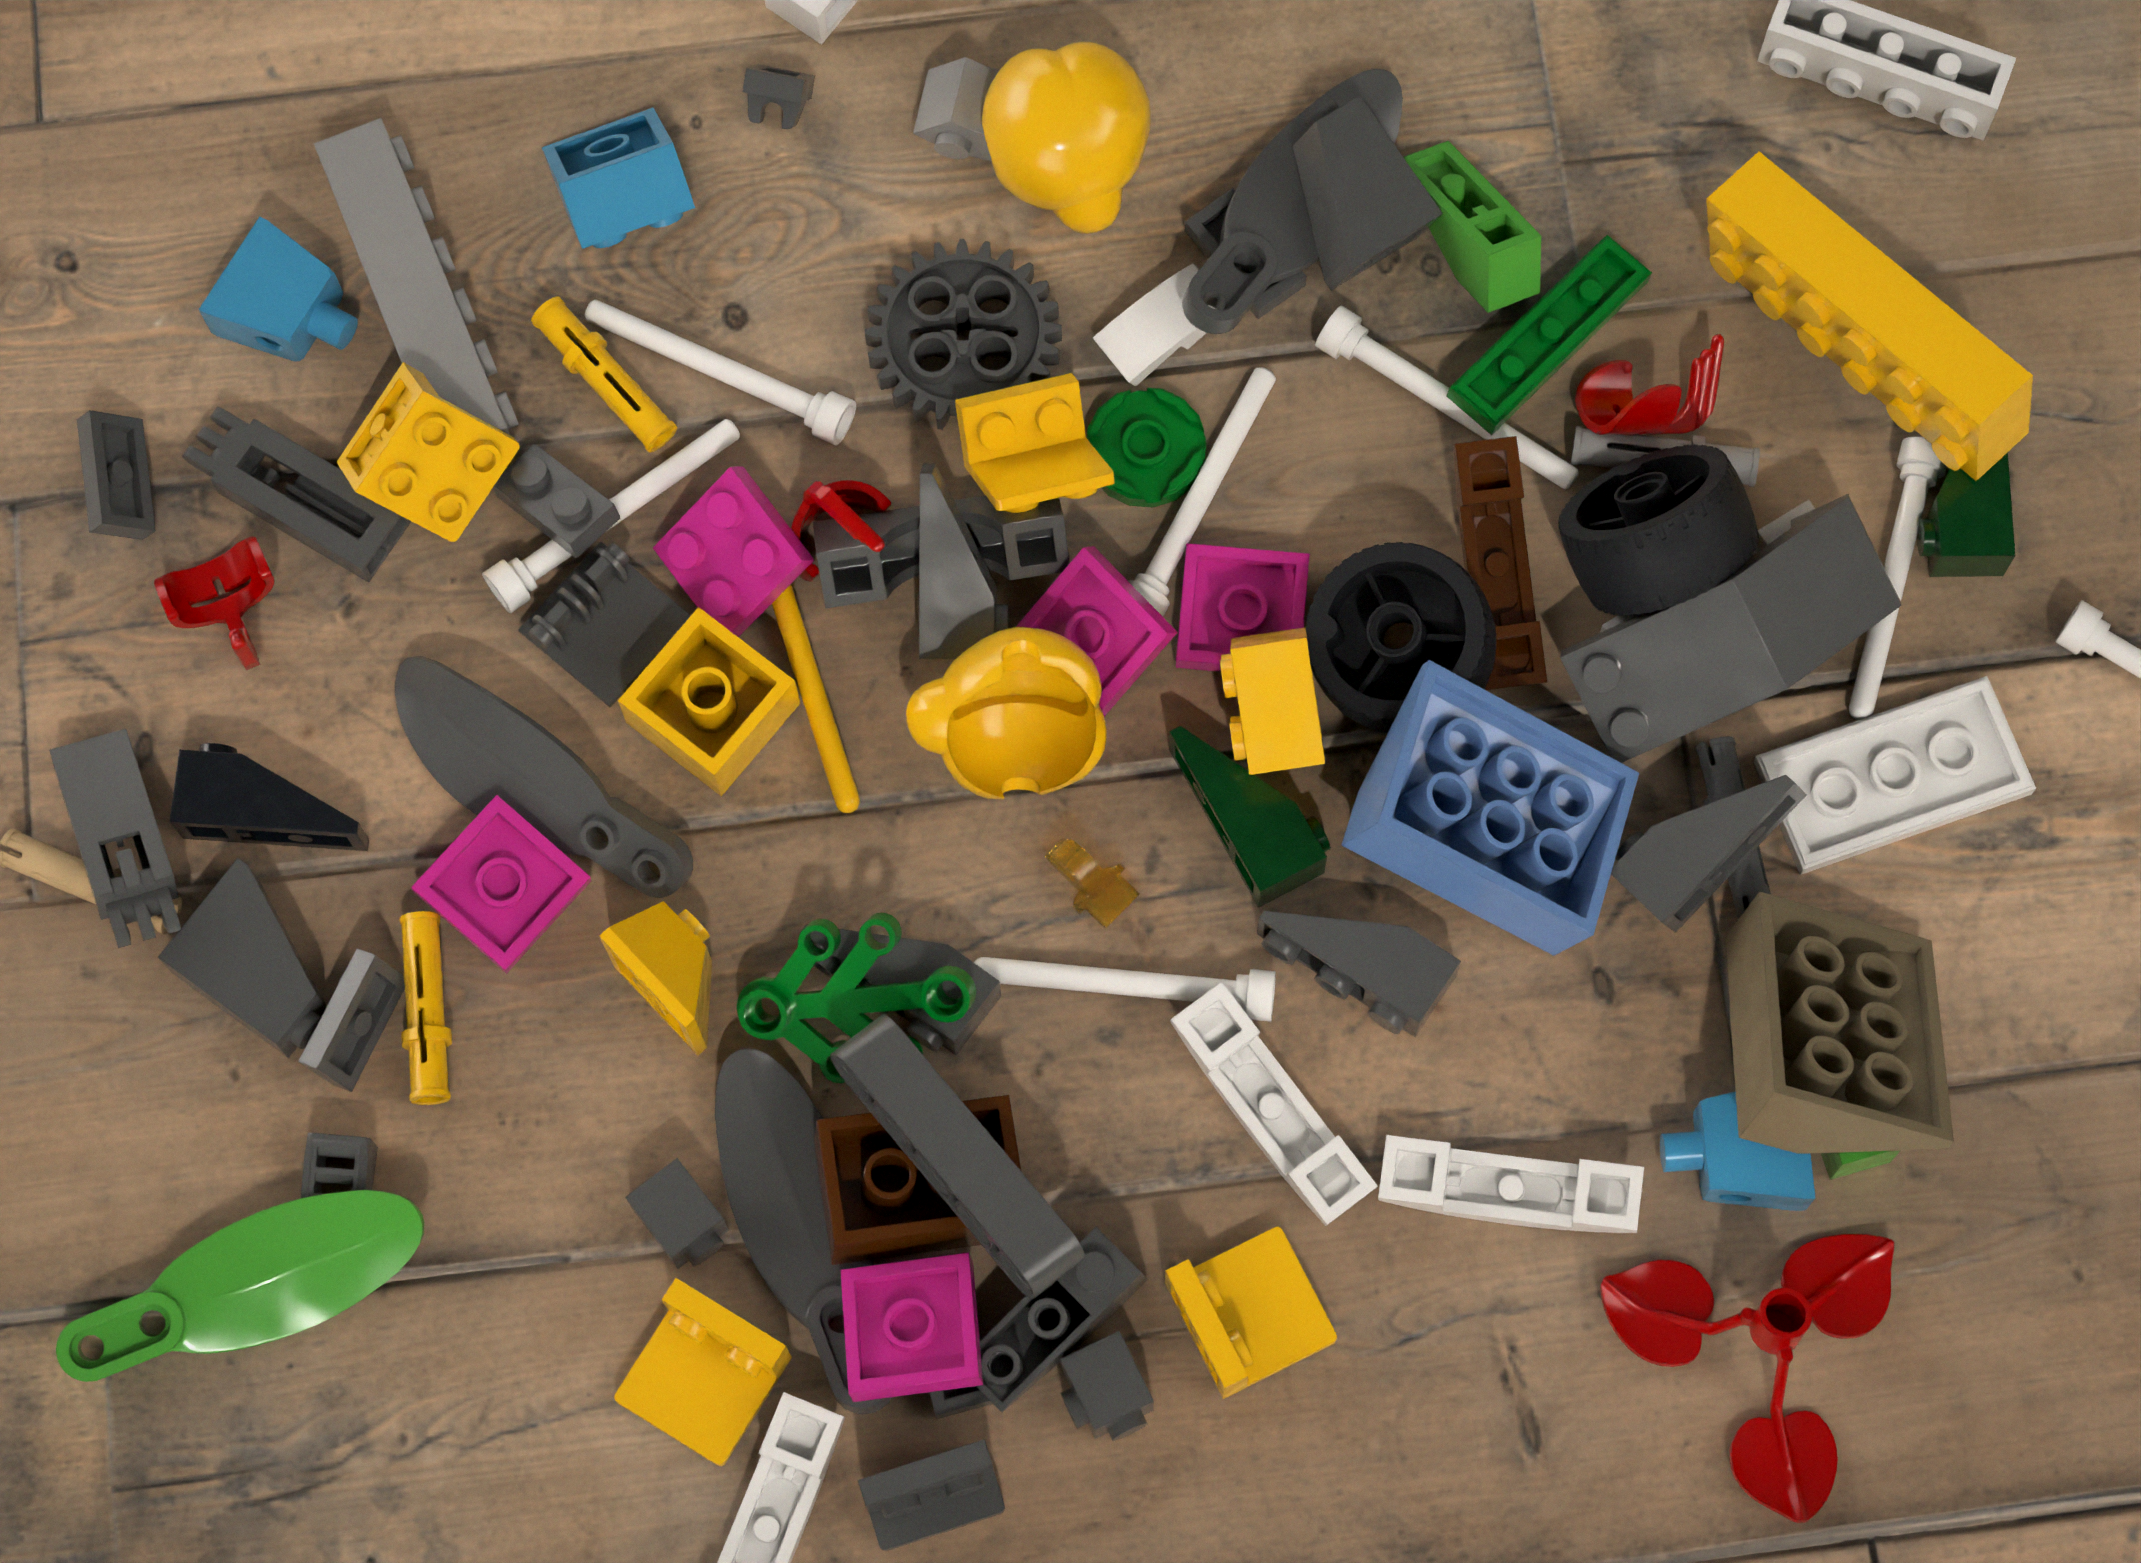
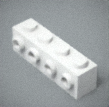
M1779 0L1768 26L1757 62L1769 65L1774 72L1784 77H1803L1826 85L1836 95L1846 98L1860 97L1883 105L1893 115L1903 118L1917 117L1940 125L1950 135L1961 138L1972 136L1984 141L1998 110L2016 58L1851 0Z

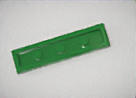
M1606 235L1450 386L1446 397L1492 436L1648 283L1652 272L1611 237Z

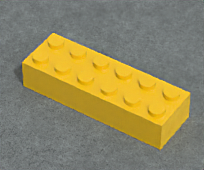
M1760 151L1706 198L1707 230L1710 245L1709 260L1718 275L1728 283L1734 284L1739 282L1753 294L1755 303L1764 314L1773 320L1782 318L1797 331L1799 340L1807 350L1817 357L1826 355L1841 368L1844 378L1856 391L1864 395L1870 392L1886 405L1889 416L1900 428L1910 433L1915 430L1929 441L1935 455L1948 468L1954 471L1961 468L1977 481L2029 433L2033 375Z

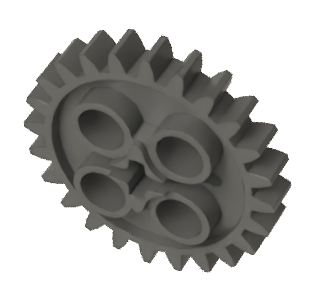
M959 239L956 254L947 255L941 243L936 242L934 243L935 259L927 262L921 254L914 251L911 253L914 270L910 273L896 265L891 268L896 288L884 284L877 286L878 300L883 305L868 306L867 310L869 322L875 325L865 329L866 345L874 347L873 350L868 352L869 365L872 369H882L877 375L878 386L881 390L895 387L892 396L896 408L907 404L911 400L914 401L912 410L914 420L917 422L924 418L931 410L936 413L937 429L943 430L950 416L957 417L956 399L1051 378L1050 371L1045 365L1059 364V349L1052 345L1062 341V325L1053 323L1054 320L1059 318L1058 303L1054 301L1044 302L1049 296V284L1046 280L1031 284L1034 278L1033 264L1029 262L1017 270L1013 269L1014 255L1011 249H1008L998 260L991 258L990 242L988 241L982 244L977 255L969 254L965 239ZM991 299L1002 300L1008 304L1005 310L995 314L985 313L979 309L982 303ZM932 300L941 301L948 306L943 312L936 315H927L918 310L921 305ZM970 330L969 340H957L959 331ZM1011 331H1016L1018 333L1017 336L1013 338L1009 337L1006 334H1008ZM912 333H918L921 335L915 340L910 338V335ZM991 355H1000L1009 360L1007 366L995 371L987 370L980 366V362ZM932 356L942 357L949 362L946 367L935 372L925 371L919 367L924 359Z

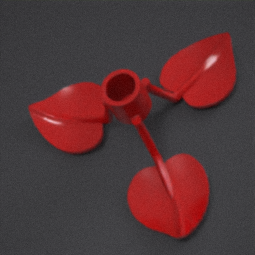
M1840 1234L1810 1241L1795 1250L1786 1261L1780 1278L1782 1288H1777L1767 1293L1756 1310L1743 1308L1739 1314L1717 1322H1707L1714 1308L1712 1289L1703 1275L1690 1265L1674 1260H1654L1617 1274L1605 1276L1600 1285V1292L1604 1311L1611 1327L1630 1351L1649 1363L1666 1367L1687 1365L1694 1361L1700 1352L1702 1333L1717 1335L1743 1325L1749 1326L1752 1340L1761 1350L1776 1355L1778 1361L1770 1403L1771 1419L1757 1417L1749 1419L1742 1424L1730 1445V1467L1739 1486L1761 1505L1795 1523H1805L1813 1518L1825 1504L1831 1493L1837 1472V1447L1831 1430L1818 1414L1804 1410L1791 1413L1785 1417L1783 1415V1401L1789 1365L1793 1359L1792 1350L1799 1344L1812 1321L1822 1333L1839 1339L1858 1338L1868 1334L1877 1327L1887 1312L1891 1298V1268L1894 1241L1886 1237L1868 1234Z

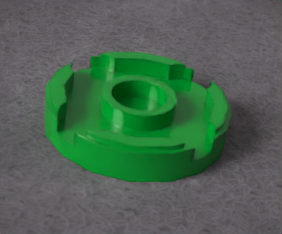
M1147 388V391L1138 390L1132 393L1130 389L1115 394L1097 409L1087 428V439L1114 472L1115 483L1101 488L1108 496L1129 506L1154 508L1176 501L1190 490L1205 462L1206 437L1199 415L1183 398L1161 388Z

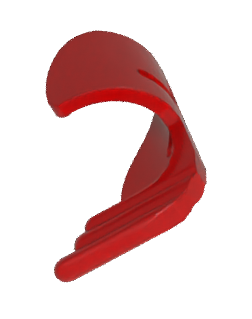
M1721 334L1714 335L1711 340L1710 349H1704L1700 353L1699 358L1693 359L1687 396L1684 405L1679 411L1681 387L1675 384L1658 385L1642 392L1633 399V365L1627 360H1614L1593 368L1580 381L1575 395V403L1582 422L1589 430L1599 435L1685 434L1696 430L1712 414L1715 406L1724 348L1723 336Z
M841 480L826 485L820 481H815L804 491L803 502L794 516L791 530L801 541L807 527L826 511L855 540L866 544L874 552H880L885 546L884 540L849 506H859L875 512L886 511L892 503L881 491L860 481ZM811 563L799 576L803 580L811 582L819 575V568Z
M251 536L238 542L224 554L201 565L185 570L173 571L154 580L160 602L168 620L173 626L178 628H199L215 623L227 624L230 630L229 638L232 649L246 671L260 665L257 652L241 617L249 608L268 595L274 586L275 580L256 537ZM216 579L221 581L226 593L251 579L250 583L244 588L223 599L207 605L191 607L194 604L219 596L214 585Z

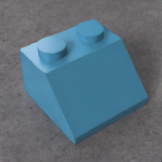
M653 107L542 147L572 228L582 249L592 245L595 248L613 246L623 241L628 232L647 225L653 228L671 225L682 218L683 212L695 208L674 144Z

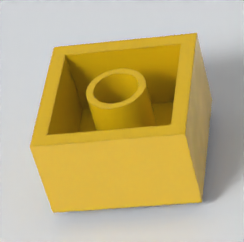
M699 607L618 700L625 721L629 726L721 797L801 704L794 679Z
M1306 627L1232 638L1231 654L1221 655L1220 667L1225 698L1238 697L1240 715L1230 717L1231 723H1229L1235 761L1247 759L1249 775L1325 764Z

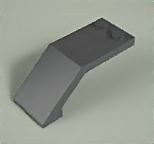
M1846 494L1792 519L1791 528L1752 555L1748 562L1741 569L1737 570L1733 576H1730L1716 587L1711 588L1708 592L1673 607L1640 614L1561 650L1560 659L1610 757L1623 763L1787 690L1899 608L1901 601L1849 494Z

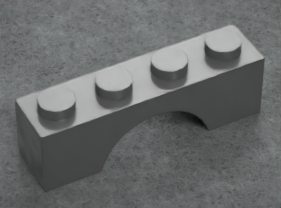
M986 495L954 500L988 570L995 571L1008 580L1061 573L1069 565L1064 516L1059 498L1039 502L1038 506L1034 509L1020 513H1011L1005 510L997 511ZM920 506L859 515L884 540L885 546L880 552H874L866 544L855 540L834 519L813 522L816 555L825 609L885 600L899 585L919 575Z

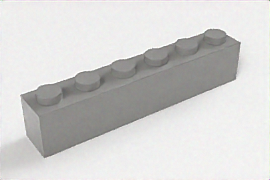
M382 118L314 143L401 363L404 362L422 372L439 397L510 435L508 429L518 426L519 423L506 391L496 395L493 394L487 377L497 374V369L485 340L483 339L475 343L471 340L466 325L477 320L464 288L452 291L445 274L456 269L443 237L431 240L424 223L434 220L435 217L422 185L410 189L404 172L414 169L402 136L399 135L390 139Z

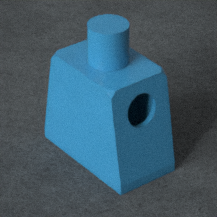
M260 216L198 309L212 334L294 362L304 359L317 338L339 350L344 349L352 340L358 325L356 317L337 308L342 300L343 290L335 273L280 229Z
M1736 1091L1701 1100L1693 1111L1694 1132L1660 1134V1158L1663 1172L1698 1170L1702 1200L1791 1211H1805L1815 1200L1811 1153L1797 1154L1739 1138Z

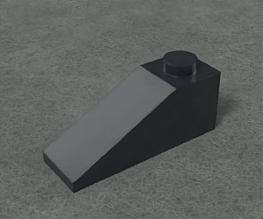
M205 743L200 745L199 751L179 749L169 822L183 839L368 851L369 838L359 822L247 756L237 753L236 748L218 743Z

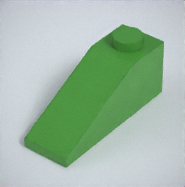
M1449 141L1404 156L1408 165L1443 213L1429 227V230L1457 281L1484 310L1489 313L1539 294L1541 235Z

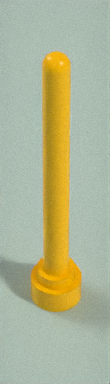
M790 584L772 603V607L836 807L843 813H852L859 807V794L792 585Z

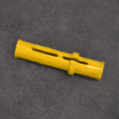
M556 296L547 300L536 310L531 318V322L536 328L541 330L564 356L562 364L570 373H579L607 406L644 444L645 449L649 453L663 447L675 435L678 428L677 425L667 418L642 390L640 385L632 379L606 350L607 341L597 331L590 332L568 309L561 297ZM571 337L574 338V340L583 348V350L587 353V355H588V356L594 361V363H596L598 366H595V365L584 355L583 351L570 339ZM610 382H613L639 411H635Z
M416 911L399 917L402 928L403 977L407 1029L401 1032L402 1048L408 1050L411 1089L409 1100L412 1104L435 1105L451 1100L448 1088L446 1047L452 1045V1031L450 1028L445 1027L443 974L439 934L440 916L438 913L431 911Z

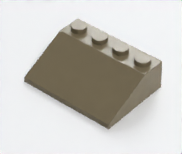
M1759 891L1725 937L1739 1138L1797 1154L1948 1149L1954 1142L1932 940Z

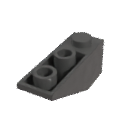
M1263 911L1258 921L1257 935L1264 938L1261 944L1271 955L1286 964L1293 965L1297 960L1317 973L1314 979L1323 989L1343 1000L1348 995L1359 1000L1370 1008L1368 1015L1374 1022L1394 1034H1400L1403 1029L1412 1036H1417L1456 978L1461 963L1459 959L1408 926Z
M839 929L841 934L839 948L828 959L820 962L817 961L814 966L831 978L859 941V931ZM812 931L810 935L812 943L817 948L828 949L827 937L819 931ZM871 933L877 942L889 943V936ZM901 938L899 943L888 954L879 956L858 985L870 986L927 980L935 970L943 966H956L965 970L972 977L976 985V999L972 1007L959 1020L949 1023L939 1022L931 1018L923 1008L895 1011L911 1023L907 1031L922 1045L934 1052H937L943 1046L954 1055H957L1000 999V981L948 944ZM952 981L943 982V991L948 997L953 999L961 998V989L956 983ZM889 1011L879 1012V1013H880V1014L887 1015Z
M1097 1227L1080 1242L1085 1253V1258L1034 1299L1025 1296L980 1341L983 1385L977 1387L1002 1413L1059 1364L1061 1358L1068 1356L1100 1328L1148 1280Z

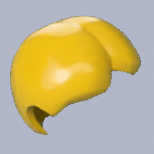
M1077 42L1068 44L1055 51L1049 49H1029L1009 59L998 71L989 86L985 97L981 122L992 165L1001 184L1010 193L1027 204L1045 210H1053L1061 222L1075 232L1090 234L1106 229L1117 218L1121 208L1123 187L1138 170L1145 152L1150 132L1151 111L1150 101L1141 79L1133 67L1121 55L1101 44Z
M1007 628L981 639L966 649L950 664L943 678L928 682L914 691L906 707L908 730L917 744L927 751L940 754L951 775L963 788L987 799L1004 800L1003 793L1009 790H1028L1039 795H1045L1083 779L1102 757L1107 737L1104 715L1099 706L1102 695L1101 678L1095 664L1086 652L1074 642L1060 634L1039 628Z

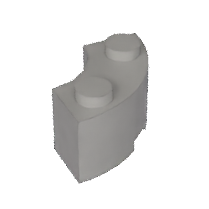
M967 57L928 69L913 134L934 143L935 151L947 158L965 159L971 156L992 161L981 121L987 91L999 69L987 67Z

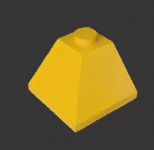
M662 901L608 927L599 937L616 970L691 1050L699 1056L707 1048L712 959L704 942L710 935L687 909H684L677 915L665 901Z

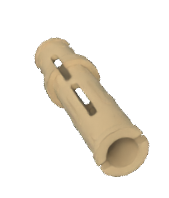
M14 828L9 829L4 834L0 844L17 850L22 854L10 850L8 853L0 850V867H7L96 904L82 858L22 834L21 831ZM120 868L113 870L115 878L122 876ZM179 897L173 899L176 913H180L182 908V899ZM162 914L151 917L154 929L163 935L168 934L163 925Z

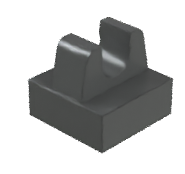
M761 64L746 68L742 92L748 95L749 120L758 124L763 122L766 106L769 102H774L783 110L782 129L795 127L799 122L806 101L812 99L815 75Z

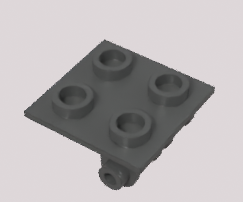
M600 541L518 631L607 706L611 707L691 615L627 562L630 558L620 547L614 543L607 547Z

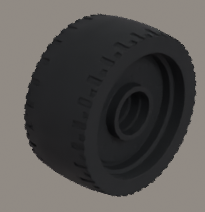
M1683 445L1665 448L1660 451L1657 450L1644 454L1641 457L1631 459L1610 469V471L1601 474L1598 478L1586 484L1574 497H1571L1570 501L1566 503L1565 508L1562 509L1558 520L1564 549L1580 586L1595 608L1611 615L1651 613L1696 598L1698 595L1704 594L1711 588L1724 582L1730 576H1733L1737 570L1741 569L1748 562L1749 558L1752 557L1759 542L1755 516L1736 470L1722 450L1706 445Z
M1403 542L1384 543V545L1377 544L1373 547L1362 549L1361 552H1356L1349 558L1344 559L1342 564L1336 566L1325 577V581L1323 584H1320L1313 597V603L1310 604L1306 633L1310 664L1315 679L1328 699L1342 713L1362 726L1388 734L1422 665L1428 660L1482 689L1485 688L1489 681L1495 662L1497 637L1491 608L1473 577L1460 564L1437 550L1423 545ZM1401 622L1413 625L1414 633L1406 646L1399 649H1390L1384 646L1385 633L1391 626Z

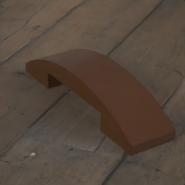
M1517 436L1454 444V463L1464 568L1477 582L1489 603L1497 636L1495 662L1484 690L1547 683L1540 621H1536L1521 499L1524 498Z

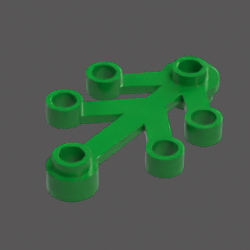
M876 913L861 926L859 941L823 990L797 992L816 962L828 959L839 948L841 943L840 931L833 922L827 919H815L800 932L797 949L775 978L760 977L744 987L737 1000V1014L741 1026L753 1037L763 1040H775L784 1037L819 1064L823 1075L828 1080L834 1083H845L835 1068L830 1054L847 1041L839 1040L831 1043L804 1019L825 1017L851 1038L873 1022L864 1013L923 1008L931 1018L939 1022L949 1023L962 1018L972 1007L976 999V985L972 977L965 970L956 966H943L935 970L927 980L857 987L879 956L888 954L901 939L902 929L898 920L887 913ZM879 925L884 927L889 934V943L877 942L871 934V926ZM812 931H819L827 937L828 949L817 948L812 943L810 937ZM952 981L956 983L961 989V998L953 999L948 997L943 991V982ZM762 998L773 1000L779 1008V1015H770L765 1012L762 1007ZM907 1035V1037L912 1041V1043L923 1054V1050L919 1042L915 1038Z

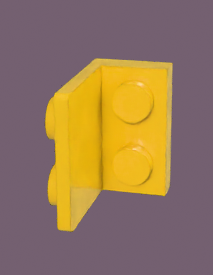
M403 362L337 460V464L356 493L450 542H455L459 539L519 450L520 445L511 435L439 397L422 372Z
M1072 373L955 400L964 467L997 511L1005 510L1011 513L1026 512L1037 507L1039 502L1059 497L1070 499L1085 498L1096 493L1098 488L1115 483L1113 470L1086 438L1079 381Z
M1274 1227L1195 1267L1187 1259L1165 1270V1286L1223 1399L1333 1345L1337 1340V1334L1284 1231L1280 1227Z
M675 1278L662 1298L668 1312L616 1391L614 1399L625 1409L713 1464L723 1466L786 1369L792 1356L786 1345Z

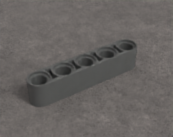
M882 1014L830 1054L835 1068L851 1090L1023 1294L1030 1299H1034L1085 1258L1082 1246L1068 1226L891 1018Z

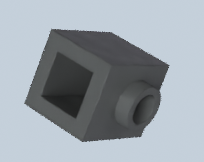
M1120 1331L1060 1359L1061 1369L1070 1386V1389L1061 1392V1396L1077 1429L1088 1424L1095 1439L1109 1433L1112 1441H1116L1137 1432L1148 1424L1144 1415L1154 1411V1400Z

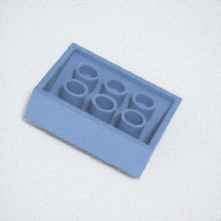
M1428 660L1422 665L1358 791L1341 846L1554 956L1594 935L1639 772Z

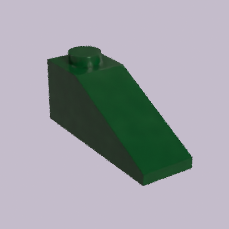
M2008 453L1977 481L1961 468L1957 471L1948 469L1926 519L1919 520L1917 534L1919 556H1928L1929 577L2004 576L2016 556Z
M1182 726L1169 731V751L1258 908L1325 873L1327 861L1325 852L1330 850L1331 847L1322 826L1314 816L1305 819L1296 802L1254 774L1249 775L1248 770Z

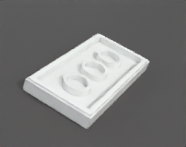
M1988 676L1759 754L1753 761L1761 783L1787 775L1807 794L1779 824L1800 875L2032 795L2036 789Z

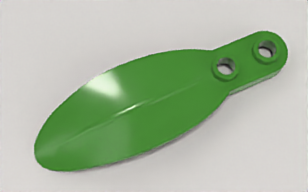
M353 1190L315 1195L289 1201L257 1212L213 1233L175 1259L153 1284L142 1293L70 1322L58 1337L56 1344L57 1360L64 1372L70 1377L79 1381L93 1382L171 1351L196 1354L229 1352L262 1345L301 1332L350 1308L396 1275L411 1259L421 1243L424 1235L423 1215L411 1200L394 1193L378 1190ZM155 1310L164 1316L165 1328L160 1334H150L144 1329L142 1319L147 1311ZM88 1335L99 1337L104 1344L103 1354L98 1359L87 1358L81 1350L82 1341Z

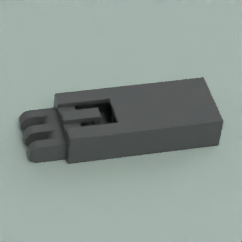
M216 407L210 419L216 425L228 431L223 437L210 428L203 426L196 435V438L205 446L214 450L211 456L193 446H189L182 457L195 468L211 476L210 480L217 492L365 581L370 582L411 521L356 493L341 469L256 419H253L248 424L223 408ZM265 456L299 475L292 486L288 484L285 487L286 495L273 489L280 480L277 471L271 468L268 470L260 465Z
M122 729L50 749L55 774L100 919L109 918L118 948L131 945V935L126 924L137 921L143 941L156 938L151 917L162 914L163 925L168 934L181 931L173 899L179 898L173 871L127 730ZM132 837L143 870L138 871L132 850L128 848L115 852L122 876L115 878L105 844L116 841L118 848L124 846L123 839Z

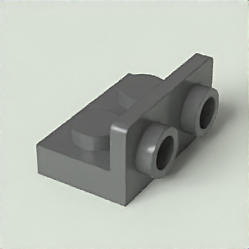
M985 1439L858 1480L879 1546L883 1551H890L1002 1514L1005 1511V1504Z

